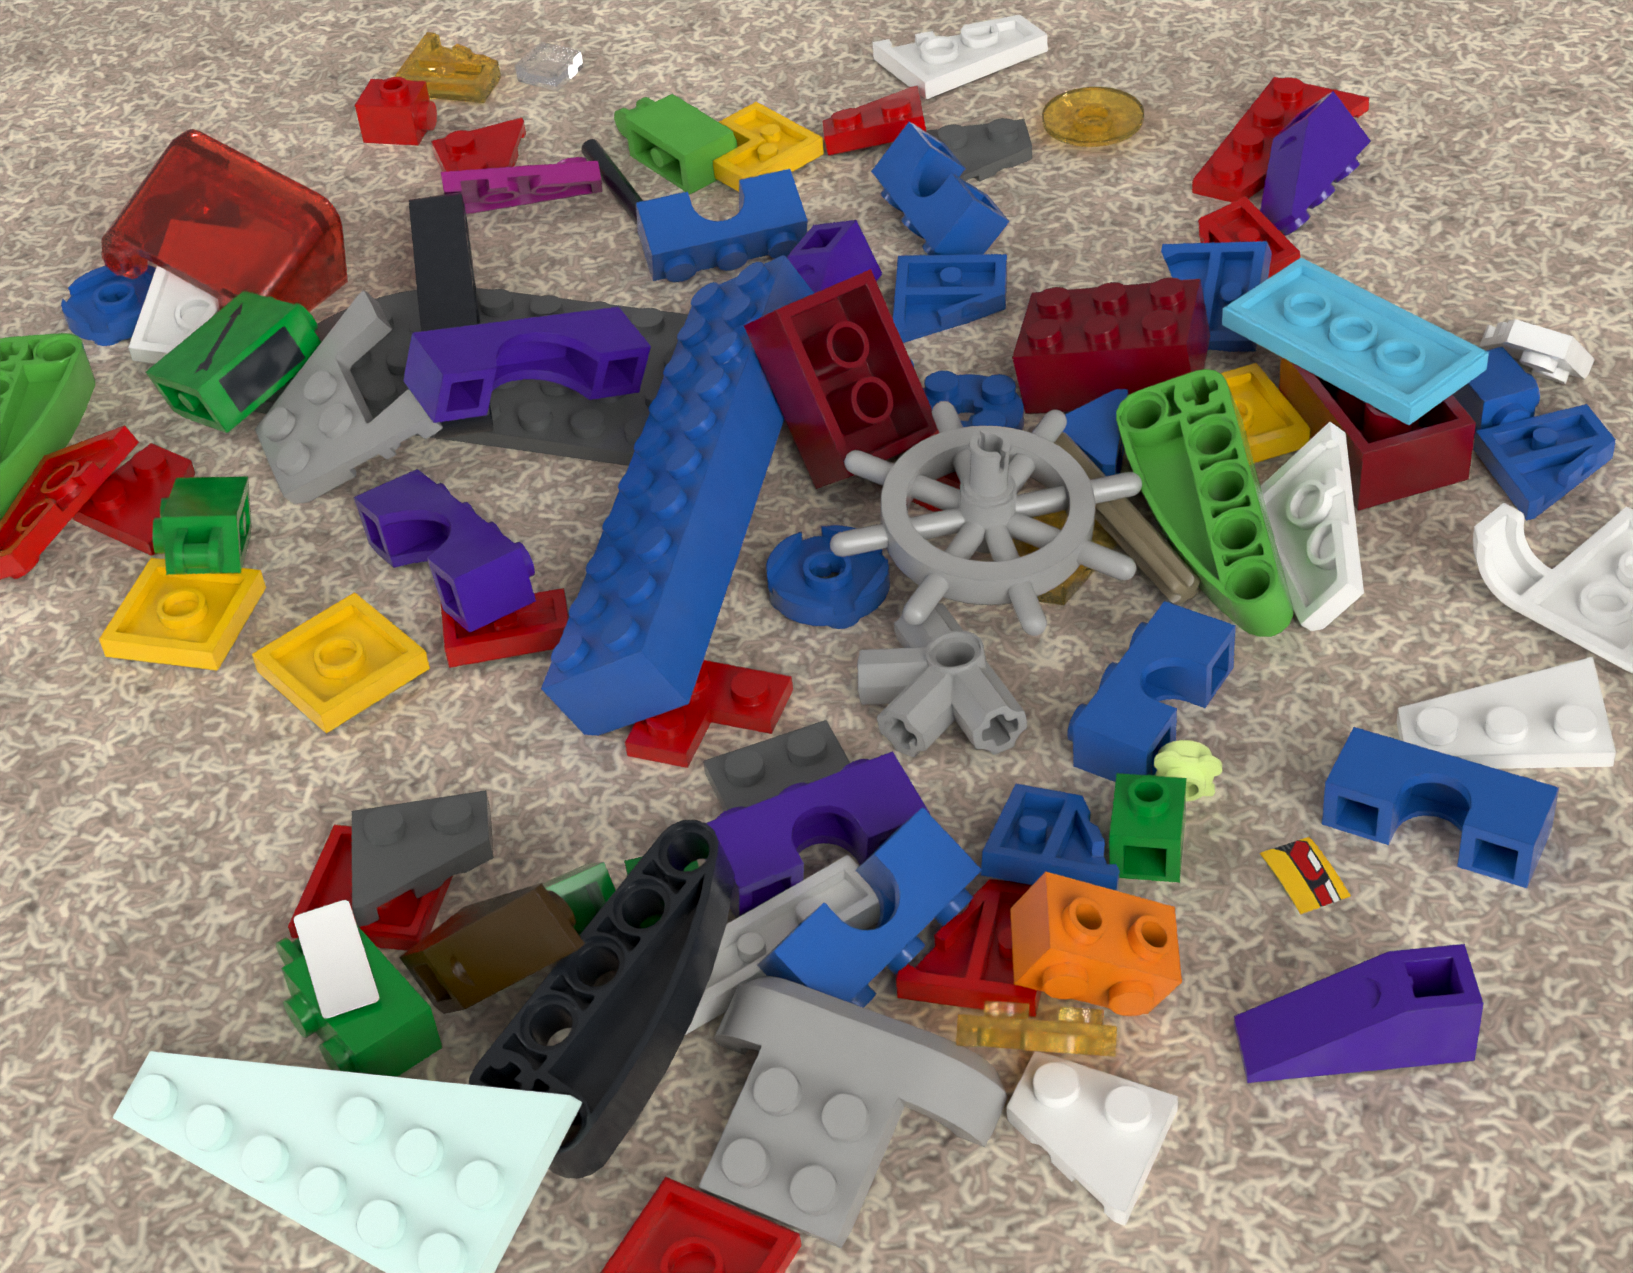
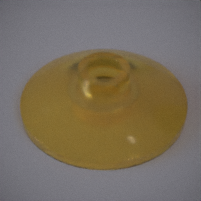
M1083 87L1066 91L1051 99L1045 105L1042 112V124L1050 136L1063 143L1081 147H1100L1122 142L1136 134L1144 122V108L1137 98L1127 92L1108 87Z

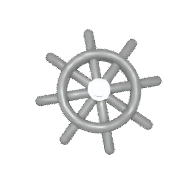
M940 401L935 404L932 410V416L939 434L931 436L910 448L895 464L859 450H853L846 455L844 464L850 473L883 486L881 492V524L839 532L831 538L830 549L837 556L847 557L886 548L896 566L913 582L919 585L902 611L904 620L910 625H920L925 622L942 597L953 601L975 605H1005L1012 603L1025 633L1038 636L1046 629L1047 620L1037 596L1063 583L1080 565L1118 580H1129L1135 575L1136 564L1132 558L1092 542L1095 504L1138 494L1142 488V480L1134 472H1125L1090 480L1081 465L1068 452L1054 444L1067 424L1066 416L1060 410L1047 412L1032 433L1001 426L963 427L955 407L948 401ZM956 472L961 483L960 490L936 480ZM1029 477L1048 488L1017 495ZM914 498L943 510L910 518L907 512ZM1060 511H1066L1068 517L1062 530L1032 518ZM957 533L945 551L938 549L927 541V539ZM1015 538L1040 549L1026 556L1019 557L1012 539ZM977 551L980 553H991L993 561L970 559Z

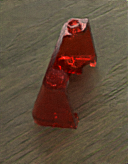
M195 129L184 131L170 142L101 239L102 259L105 266L113 273L130 279H136L146 272L148 261L217 298L220 310L240 293L247 291L265 297L272 296L276 300L291 304L298 303L311 312L348 282L343 226L341 218L331 202L318 192Z

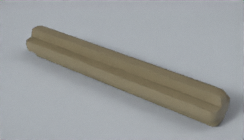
M1065 432L1060 434L1054 444L1068 452L1081 465L1090 480L1106 477ZM1127 498L1095 504V519L1170 602L1181 605L1186 600L1193 599L1199 593L1198 585L1200 579L1198 575Z

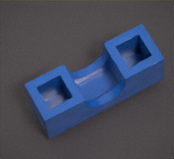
M908 122L871 171L884 187L880 193L881 196L894 208L904 213V216L901 218L902 223L914 234L925 239L922 248L928 255L984 254L1010 222L986 193L959 178L966 168L946 144L911 122Z
M791 169L739 180V213L724 221H712L700 216L692 206L688 191L636 203L638 235L653 281L667 279L670 282H683L701 270L718 267L724 271H731L742 267L750 259L767 255L774 259L782 255L787 257L807 233L808 220Z
M1164 601L1148 623L1141 622L1137 626L1131 638L1129 649L1118 663L1112 662L1108 665L1101 678L1099 689L1088 704H1080L1074 711L1067 732L1068 740L1073 742V767L1116 782L1117 773L1156 775L1157 769L1154 767V758L1161 747L1176 741L1177 708L1158 701L1182 700L1206 708L1234 668L1236 625Z
M1353 727L1325 782L1322 825L1389 845L1397 828L1406 820L1418 816L1442 818L1454 824L1462 833L1457 867L1527 889L1552 831L1559 787Z
M922 807L855 870L870 885L878 898L880 917L875 929L860 930L847 925L824 902L791 931L757 966L766 976L786 979L864 1008L877 994L868 983L885 967L894 975L904 968L925 947V944L917 935L933 919L942 927L945 926L973 899V896L965 887L982 869Z

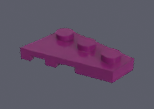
M571 157L557 162V164L440 172L444 194L462 192L466 215L603 192L598 161H587L585 157Z

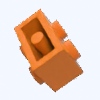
M1045 871L1011 908L1014 984L1043 991L1048 996L1056 999H1074L1109 1008L1114 1013L1122 1016H1138L1151 1012L1182 983L1174 906Z

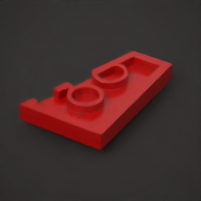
M125 425L43 456L0 521V580L7 577L18 579L30 572L38 563L39 555L135 448L139 441Z

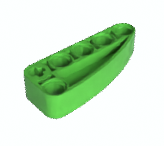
M69 333L0 338V521L43 456L63 449L68 445L86 411L95 388V377L83 342L79 336Z
M1203 369L1128 395L1120 403L1116 411V421L1132 470L1142 480L1141 491L1167 543L1198 575L1200 579L1198 587L1241 629L1259 637H1272L1281 633L1291 622L1293 604L1243 420L1224 376L1215 370Z

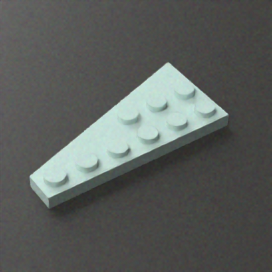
M150 1051L113 1118L386 1273H494L582 1102L571 1095Z

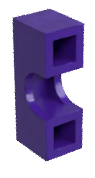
M893 751L871 760L859 759L853 761L840 772L811 783L800 782L793 784L775 797L749 807L739 806L730 808L721 813L715 820L707 822L715 831L735 874L730 909L735 918L742 916L803 881L804 862L799 853L805 848L815 844H834L846 849L861 865L922 807L930 814Z

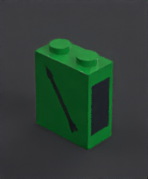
M243 291L145 373L174 412L191 421L228 433L300 371L321 344V340L315 333L318 325L310 312L298 303L291 304L276 300L272 296L265 297Z

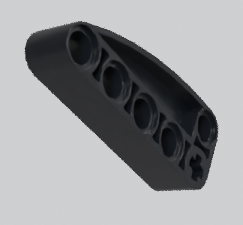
M682 820L670 825L661 833L580 934L585 944L577 951L560 959L479 1060L469 1077V1085L571 1095L582 1102L571 1126L581 1125L580 1131L571 1142L559 1147L548 1168L559 1176L580 1179L594 1174L606 1164L634 1125L659 1085L695 1016L712 974L724 935L735 876L715 831L707 823L698 820ZM706 859L705 863L699 868L692 871H684L691 862ZM663 914L654 925L647 928H639L641 923L648 917ZM609 971H617L615 977L608 983L593 987L601 975ZM565 1028H572L562 1042L553 1046H547L550 1038L556 1032Z

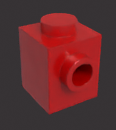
M402 77L370 79L355 103L363 143L419 146L426 132L433 131L436 126L437 109L435 103L429 99L426 81H410Z

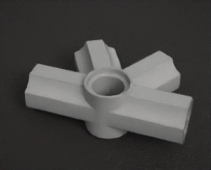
M938 603L926 621L920 625H910L904 620L903 614L894 622L897 640L903 648L860 650L857 669L858 693L861 705L889 704L877 716L880 733L888 738L896 751L915 758L920 751H926L956 721L975 749H986L995 755L1014 747L1018 736L1027 729L1025 711L986 661L981 638L974 633L963 631L943 603Z

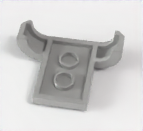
M764 976L737 986L714 1036L719 1046L743 1055L746 1054L748 1049L757 1050L759 1054L703 1175L699 1188L709 1195L842 1248L852 1231L904 1107L915 1110L941 1123L959 1138L985 1147L995 1130L1008 1096L996 1069L988 1061L951 1040L798 983L778 977Z

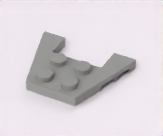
M365 290L354 299L255 428L282 495L293 504L310 502L356 477V466L379 454L387 460L397 455L395 450L401 446V442L417 433L424 439H427L443 428L440 422H432L409 389L373 419L350 369L355 362L392 331V328L379 302Z

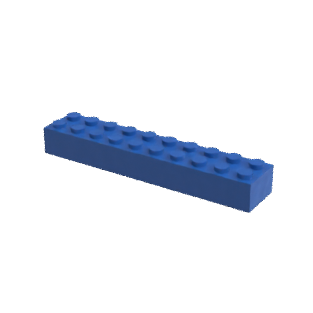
M785 255L765 264L762 262L752 263L742 270L737 277L722 284L717 282L709 283L702 287L691 300L692 306L688 317L677 335L678 342L670 362L664 368L662 383L656 398L649 406V416L641 436L634 444V454L626 474L619 482V492L610 514L602 525L603 532L593 557L586 565V576L576 600L570 606L569 619L559 644L551 654L552 662L541 687L543 692L584 735L599 736L682 707L690 702L784 421L783 413L744 325L774 310L814 294Z

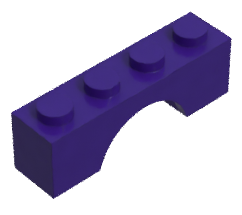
M619 307L412 333L403 381L432 422L438 423L487 415L492 391L502 384L515 380L536 379L554 382L575 390L589 400L639 393L651 346Z
M416 469L354 497L368 543L374 551L393 568L412 563L428 562L443 610L468 632L483 627L536 601L529 579L535 575V568L524 545L520 542L514 543L502 534L494 522H486L478 516L468 502L461 503L453 497L443 483L436 484Z

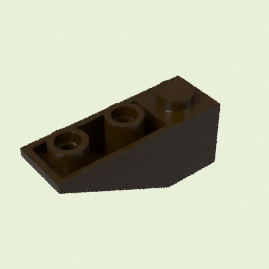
M542 883L464 906L399 958L434 1007L443 1014L465 1010L570 955L585 943L573 928L576 920L568 904L557 893L547 890Z

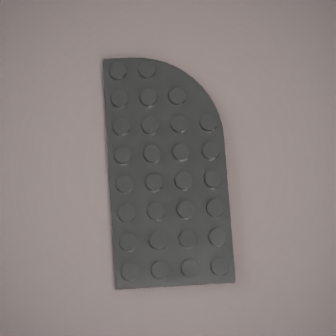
M476 288L481 324L619 307L650 344L651 349L639 393L589 400L575 390L554 382L536 379L515 380L498 386L491 393L490 402L494 430L444 438V440L629 466L635 451L634 444L641 436L650 413L649 406L656 398L664 377V368L671 360L678 342L677 335L684 326L688 314L660 311L656 308L611 305L602 301L587 302L558 298L553 295L539 296L509 292L504 289ZM417 290L375 298L379 302L392 331L351 366L350 371L373 419L409 389L403 379L411 336L414 332H421ZM347 309L317 324L318 329L315 333L321 342ZM294 377L253 412L267 414Z

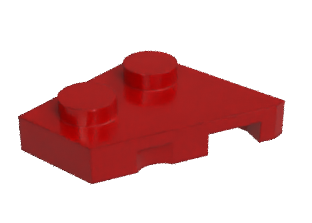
M521 117L471 131H454L445 138L431 141L433 152L443 172L514 167L519 156L518 146L520 140L526 136L525 123Z

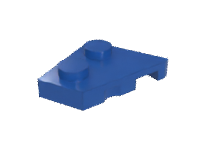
M1267 241L1162 244L1161 252L1172 278L1180 280L1201 279L1210 330L1208 350L1256 352L1257 344L1223 326L1222 316L1224 307L1268 279L1272 252Z
M1007 254L898 256L893 321L902 342L905 343L964 325L1005 310L1008 271Z
M1585 404L1475 431L1473 450L1516 508L1524 514L1527 521L1535 519L1613 459L1616 439L1591 408Z
M1017 783L982 851L981 876L1033 885L1046 871L1118 891L1120 871L1116 864L1108 865L1104 858L1105 840L1098 826L1090 822L1091 812L1083 795Z

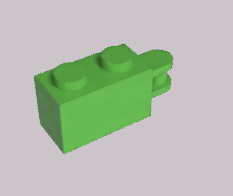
M670 94L656 102L648 97H643L637 100L636 107L630 110L623 107L614 113L615 124L619 132L628 139L630 156L683 191H688L689 195L717 181L714 176L713 160L738 147L732 130L674 94Z

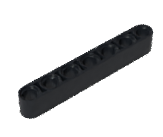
M462 192L409 200L421 331L481 324L469 228ZM491 402L485 416L440 422L443 428L434 434L436 440L494 430Z

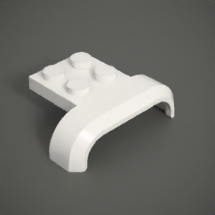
M1503 503L1474 526L1473 550L1480 574L1491 592L1502 603L1620 668L1633 673V509L1626 506L1553 569L1543 564L1528 546L1524 535L1525 517L1521 511Z

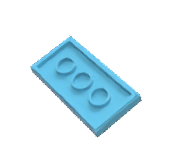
M1299 258L1223 308V326L1407 425L1416 421L1487 370L1489 352L1303 258Z

